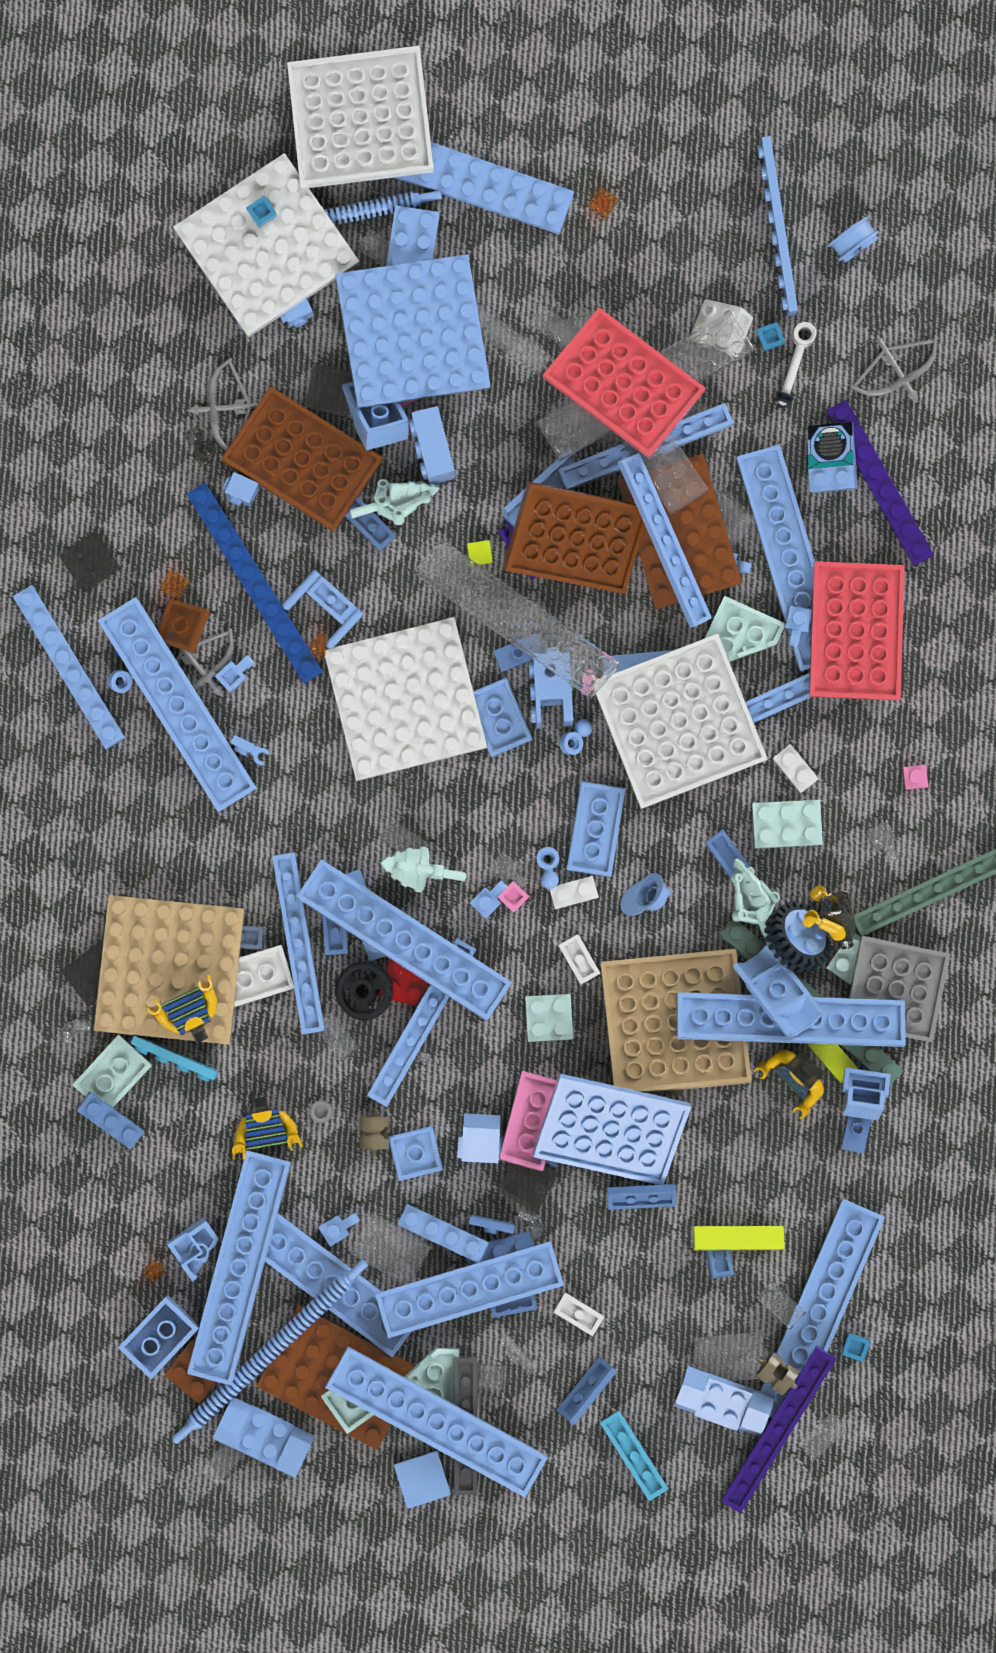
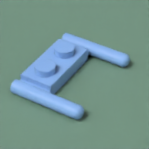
M313 570L282 604L285 610H290L306 592L342 624L326 642L328 649L334 648L364 615L316 570Z

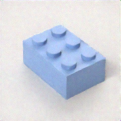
M438 406L412 412V419L408 421L412 438L417 437V441L414 442L417 458H422L423 463H420L423 480L428 479L430 485V483L437 484L455 479V471Z
M166 1296L118 1348L152 1379L198 1331L200 1325L171 1297Z

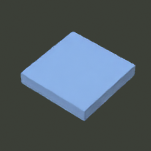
M433 1126L389 1136V1143L399 1181L443 1170Z
M438 1450L394 1464L407 1509L451 1495Z

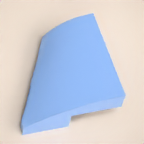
M203 1217L168 1241L167 1245L190 1279L194 1281L198 1277L197 1274L203 1263H206L209 1252L215 1247L219 1238L205 1217Z

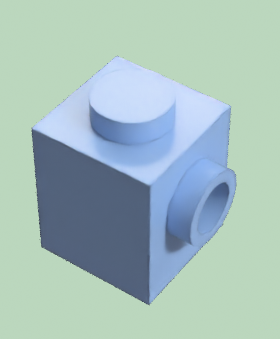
M305 299L280 316L283 323L287 322L289 327H300L306 324L307 319L313 317L314 314L308 300Z
M235 472L232 477H227L223 489H226L225 494L229 497V502L238 506L243 503L251 507L260 488L259 483Z

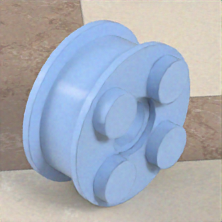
M869 216L852 225L828 244V247L833 246L840 256L839 262L844 260L846 263L860 253L858 248L862 247L865 249L878 240L876 235L879 231H874L867 221Z

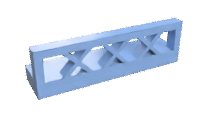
M568 449L538 476L533 483L563 489L565 486L558 469L575 463L572 459L573 453ZM525 489L505 506L502 512L504 518L513 527L515 526Z

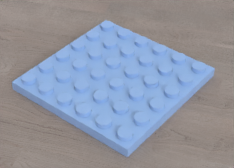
M468 254L335 274L357 408L489 389L491 387Z

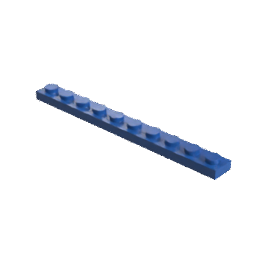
M203 483L187 493V497L302 682L305 684L322 674L323 671L207 484Z

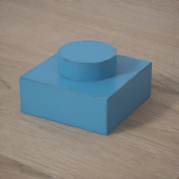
M265 195L246 207L258 228L277 217L276 211Z
M778 322L756 330L764 352L785 344Z
M848 1332L841 1354L864 1362L871 1340Z

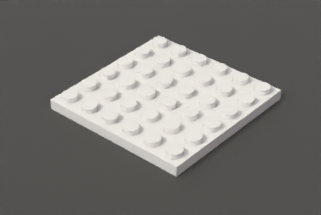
M420 46L287 62L301 189L434 172Z
M285 153L173 226L179 238L248 338L335 281L336 273L348 272L360 264L310 189H301L299 173ZM265 195L276 211L277 217L258 228L246 207Z
M454 617L324 650L356 781L487 748Z
M718 634L592 682V687L641 809L768 760Z

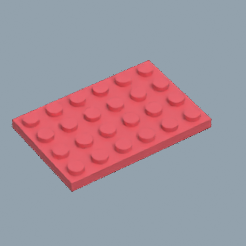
M600 307L543 374V378L648 459H650L706 391L703 385Z
M814 561L809 697L900 700L905 565Z

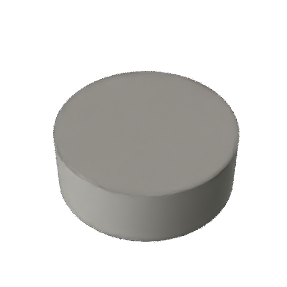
M324 1100L316 1101L310 1108V1116L317 1123H325L333 1115L332 1106Z

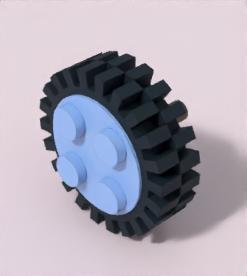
M790 901L768 917V920L765 922L767 927L764 928V933L769 935L765 937L766 942H772L768 948L770 951L775 949L776 953L773 955L775 959L780 956L782 958L780 964L784 966L788 963L787 969L792 971L795 968L796 973L802 971L803 973L812 972L831 957V951L834 948L831 943L834 940L832 938L830 942V936L827 935L826 931L818 928L816 923L810 928L802 923L805 919L803 915L810 910H814L813 907L810 906L806 909V903L802 902L799 905V901H794L793 903Z

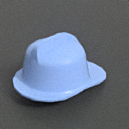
M651 873L625 892L621 900V910L624 914L635 916L645 910L656 911L662 908L671 892L664 885L661 875Z

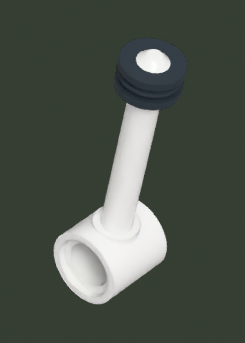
M809 322L799 323L792 334V340L796 348L782 391H777L776 395L778 396L774 399L775 402L782 406H791L794 396L790 395L804 349L812 345L816 337V329ZM806 330L809 332L810 338L802 340L798 332Z

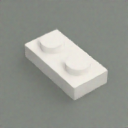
M791 744L772 758L800 794L818 780V777Z
M593 876L560 884L553 889H549L555 910L599 898Z
M578 934L558 945L580 985L600 974Z
M566 1292L554 1310L555 1314L591 1336L594 1335L604 1318L602 1314Z

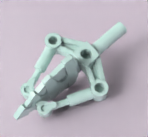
M381 479L377 483L378 487L374 503L351 509L349 513L353 519L377 511L378 515L392 520L396 525H401L405 521L404 518L415 511L417 506L422 503H429L430 496H433L440 488L438 485L432 483L429 485L423 481H418L417 483H414V481H408V483H389L387 480Z
M420 847V849L406 848L405 851H397L394 853V856H388L380 862L385 871L391 873V877L394 880L400 881L404 887L413 888L415 892L423 891L427 878L442 880L447 878L465 881L466 879L465 872L444 869L445 866L430 864L427 847Z
M737 858L734 861L733 867L735 868V873L731 877L736 894H734L735 911L732 913V918L736 922L742 921L759 924L765 939L769 935L764 933V928L767 927L765 922L771 915L776 903L779 902L780 895L778 892H772L762 880H759L754 875L755 871L752 867L746 868L745 864Z

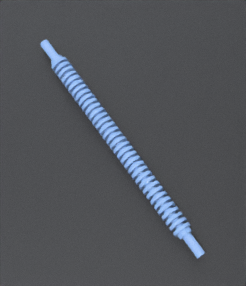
M440 190L424 194L411 191L409 197L406 192L404 193V198H402V194H398L399 199L396 198V195H393V200H391L390 196H387V201L382 197V202L380 203L379 198L375 199V204L372 199L370 200V205H368L367 201H364L365 206H362V202H358L359 207H356V203H353V208L348 204L346 210L343 205L341 206V211H339V207H335L336 212L333 211V208H330V213H328L327 209H324L334 225H336L337 220L340 225L342 224V219H344V223H348L347 218H350V222H353V217H355L356 221H359L358 216L365 220L364 215H367V219H370L371 213L373 218L376 217V212H378L379 216H382L381 211H384V215H388L387 210L390 211V214H394L393 209H395V205L407 206L409 208L412 205L413 208L421 206L420 203L440 200L442 195Z
M362 1259L347 1274L338 1275L332 1283H329L328 1287H325L315 1297V1300L312 1299L306 1305V1308L302 1309V1312L297 1313V1316L295 1315L293 1320L291 1319L288 1322L289 1324L281 1328L280 1332L275 1334L276 1336H273L267 1344L262 1346L263 1348H260L254 1356L249 1358L250 1361L247 1360L236 1371L232 1386L222 1384L219 1389L215 1390V1393L213 1392L210 1395L211 1397H208L206 1401L202 1402V1405L200 1404L197 1407L198 1409H195L189 1415L187 1424L172 1437L173 1441L179 1444L193 1429H201L204 1424L208 1423V1420L210 1421L212 1416H215L221 1408L225 1407V1404H228L238 1392H241L251 1380L255 1379L264 1370V1367L266 1368L271 1364L273 1359L275 1360L277 1355L279 1356L282 1353L281 1351H284L286 1347L288 1348L290 1343L295 1341L294 1339H297L299 1335L303 1334V1331L308 1329L307 1327H310L316 1319H319L329 1309V1306L334 1305L338 1298L340 1299L342 1294L347 1292L346 1290H350L353 1280L368 1264Z

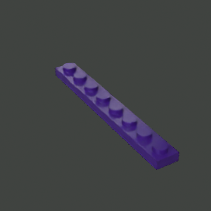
M847 400L826 410L832 423L853 422L856 466L912 566L914 567L934 555Z
M816 1345L795 1379L796 1389L791 1387L723 1495L721 1502L742 1513L836 1361L835 1356Z

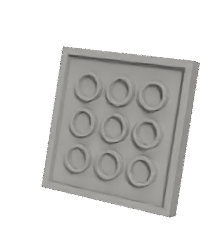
M861 936L848 998L905 1000V1037L933 1043L951 954Z

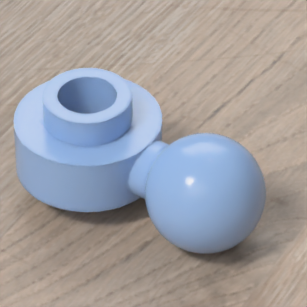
M115 670L109 675L108 685L115 692L125 693L131 688L132 679L134 678L129 671ZM120 677L121 682L116 684V679Z
M581 719L575 725V732L563 734L559 742L562 752L567 755L578 754L583 748L582 737H587L592 733V723L587 719Z
M545 847L538 852L537 863L545 872L541 876L542 886L546 889H553L559 882L557 874L553 871L559 864V854L555 849ZM551 856L552 862L545 863L544 857Z

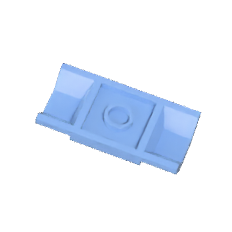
M768 943L759 954L744 963L734 964L733 968L745 982L750 993L770 1019L775 1021L785 1036L795 1037L813 1026L824 1014V1011L793 971L787 969L788 965L785 964L783 966L780 964L782 958L779 956L775 959L773 955L776 951L775 949L770 951L768 946L771 943Z
M688 1366L673 1406L695 1413L694 1416L727 1428L736 1431L740 1429L760 1436L770 1416L775 1397Z
M235 1397L230 1401L213 1437L214 1440L296 1478L315 1438L314 1435Z

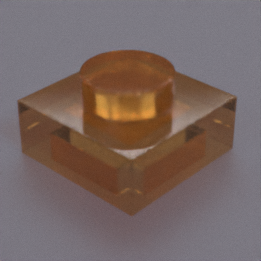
M600 187L588 204V208L604 219H607L619 202V199Z
M169 570L159 590L180 601L190 580Z
M316 634L315 639H311V653H315L316 659H325V634Z

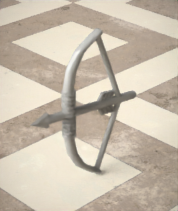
M934 337L931 340L887 347L883 339H878V344L882 348L881 353L850 388L866 396H882L904 386L909 393L908 397L918 403L917 391H913L909 383L917 379V377L919 378L932 365L936 357L937 338ZM933 343L932 353L926 363L918 370L915 369L904 376L896 363L899 356L895 350ZM880 358H882L886 365H892L899 377V380L879 390H863L857 387Z
M232 358L227 359L213 372L208 390L209 405L206 407L195 405L186 410L196 415H199V412L210 413L209 421L213 436L219 446L226 451L229 447L226 446L220 437L217 426L219 424L217 412L234 410L237 415L246 414L243 422L244 426L249 418L251 409H255L259 404L250 403L234 368ZM229 364L244 399H236L233 405L217 406L216 380L220 371Z
M231 628L226 632L199 641L197 646L229 634V646L225 656L217 665L215 664L213 668H210L211 670H208V672H205L196 661V653L179 649L180 652L176 657V661L178 662L181 658L186 665L192 664L201 674V678L192 685L195 691L199 690V688L201 689L205 683H208L213 688L214 694L224 697L221 685L217 686L212 677H215L223 669L232 655L234 643Z

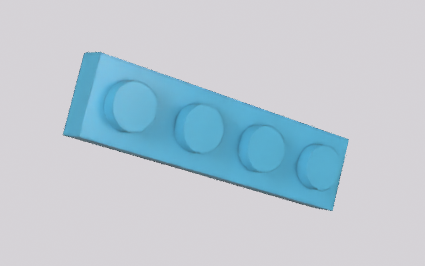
M134 1035L130 1043L135 1046L134 1050L145 1055L148 1052L156 1055V1060L168 1064V1061L177 1064L176 1068L188 1073L189 1070L198 1073L196 1077L206 1082H209L210 1079L215 1080L219 1074V1070L142 1036Z
M618 1410L600 1422L601 1426L647 1499L651 1501L668 1490L667 1485L620 1411Z

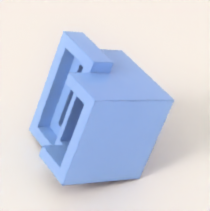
M845 1068L842 1092H844L842 1115L879 1120L884 1110L885 1098L889 1096L891 1074Z
M464 1113L463 1134L458 1136L457 1158H462V1161L498 1163L504 1136H500L501 1115Z

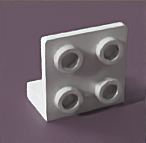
M705 299L689 340L720 348L729 357L738 358L753 317L742 307Z

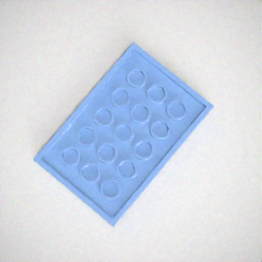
M559 1073L532 1152L533 1157L664 1185L691 1105L684 1101Z

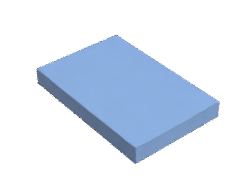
M507 677L473 691L487 749L491 757L533 740Z

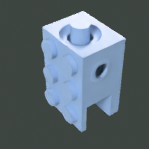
M555 649L542 650V655H533V661H529V678H534V684H530L531 701L535 700V706H531L532 723H536V729L541 728V706L562 705L563 727H572L573 707L570 653L556 654Z

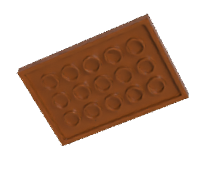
M270 386L221 458V461L247 478L259 483L261 487L335 533L382 463L383 457L371 449L366 451L363 444Z
M704 454L649 470V476L702 596L742 584ZM625 479L617 480L623 501L635 504ZM645 526L638 552L655 609L657 610L679 602Z
M527 481L503 569L509 572L625 594L645 524L634 503Z
M298 1305L291 1319L293 1320L297 1313L302 1312L304 1307ZM321 1316L310 1327H307L308 1329L303 1331V1334L294 1339L295 1341L290 1343L288 1348L286 1347L284 1351H281L282 1353L279 1356L277 1355L275 1360L273 1359V1362L265 1368L256 1387L347 1434L321 1397L322 1394L328 1391L325 1385L347 1346L403 1377L416 1365L397 1355L391 1357L374 1343ZM373 1415L347 1435L378 1450L391 1424Z

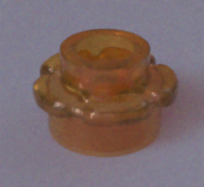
M156 1261L149 1263L145 1267L144 1277L148 1278L150 1282L159 1279L165 1273V1269L162 1267L163 1263L159 1262L157 1264Z

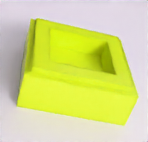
M489 540L467 543L470 567L493 563Z

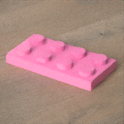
M525 1071L521 1072L499 1160L539 1171L544 1170L546 1160L533 1157L532 1152L557 1080Z

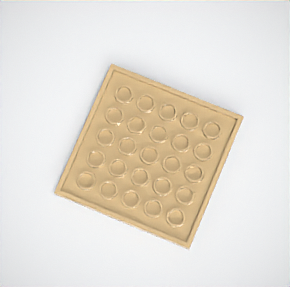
M109 895L94 1031L196 1041L194 1034L203 1031L206 1039L201 1042L230 1045L245 909ZM207 975L211 976L212 987L217 997V1005L214 1017L208 1022L182 1034H174L161 1026L157 1019L148 1012L145 1004L147 1003L151 1008L154 1007L156 1003L153 998L158 999L163 1009L201 991V989L191 992L199 988L198 977H200L202 983L208 982ZM204 995L196 996L165 1012L168 1013V1016L201 1000H205L202 997ZM206 1001L205 1003L195 1008H192L180 1015L171 1018V1020H174L179 1017H181L180 1019L182 1020L197 1012H200V1009L198 1008L206 1005Z
M736 949L601 962L614 1086L644 1093L752 1083L747 1041L677 1039L678 992L741 995L740 978L733 968V965L738 963Z

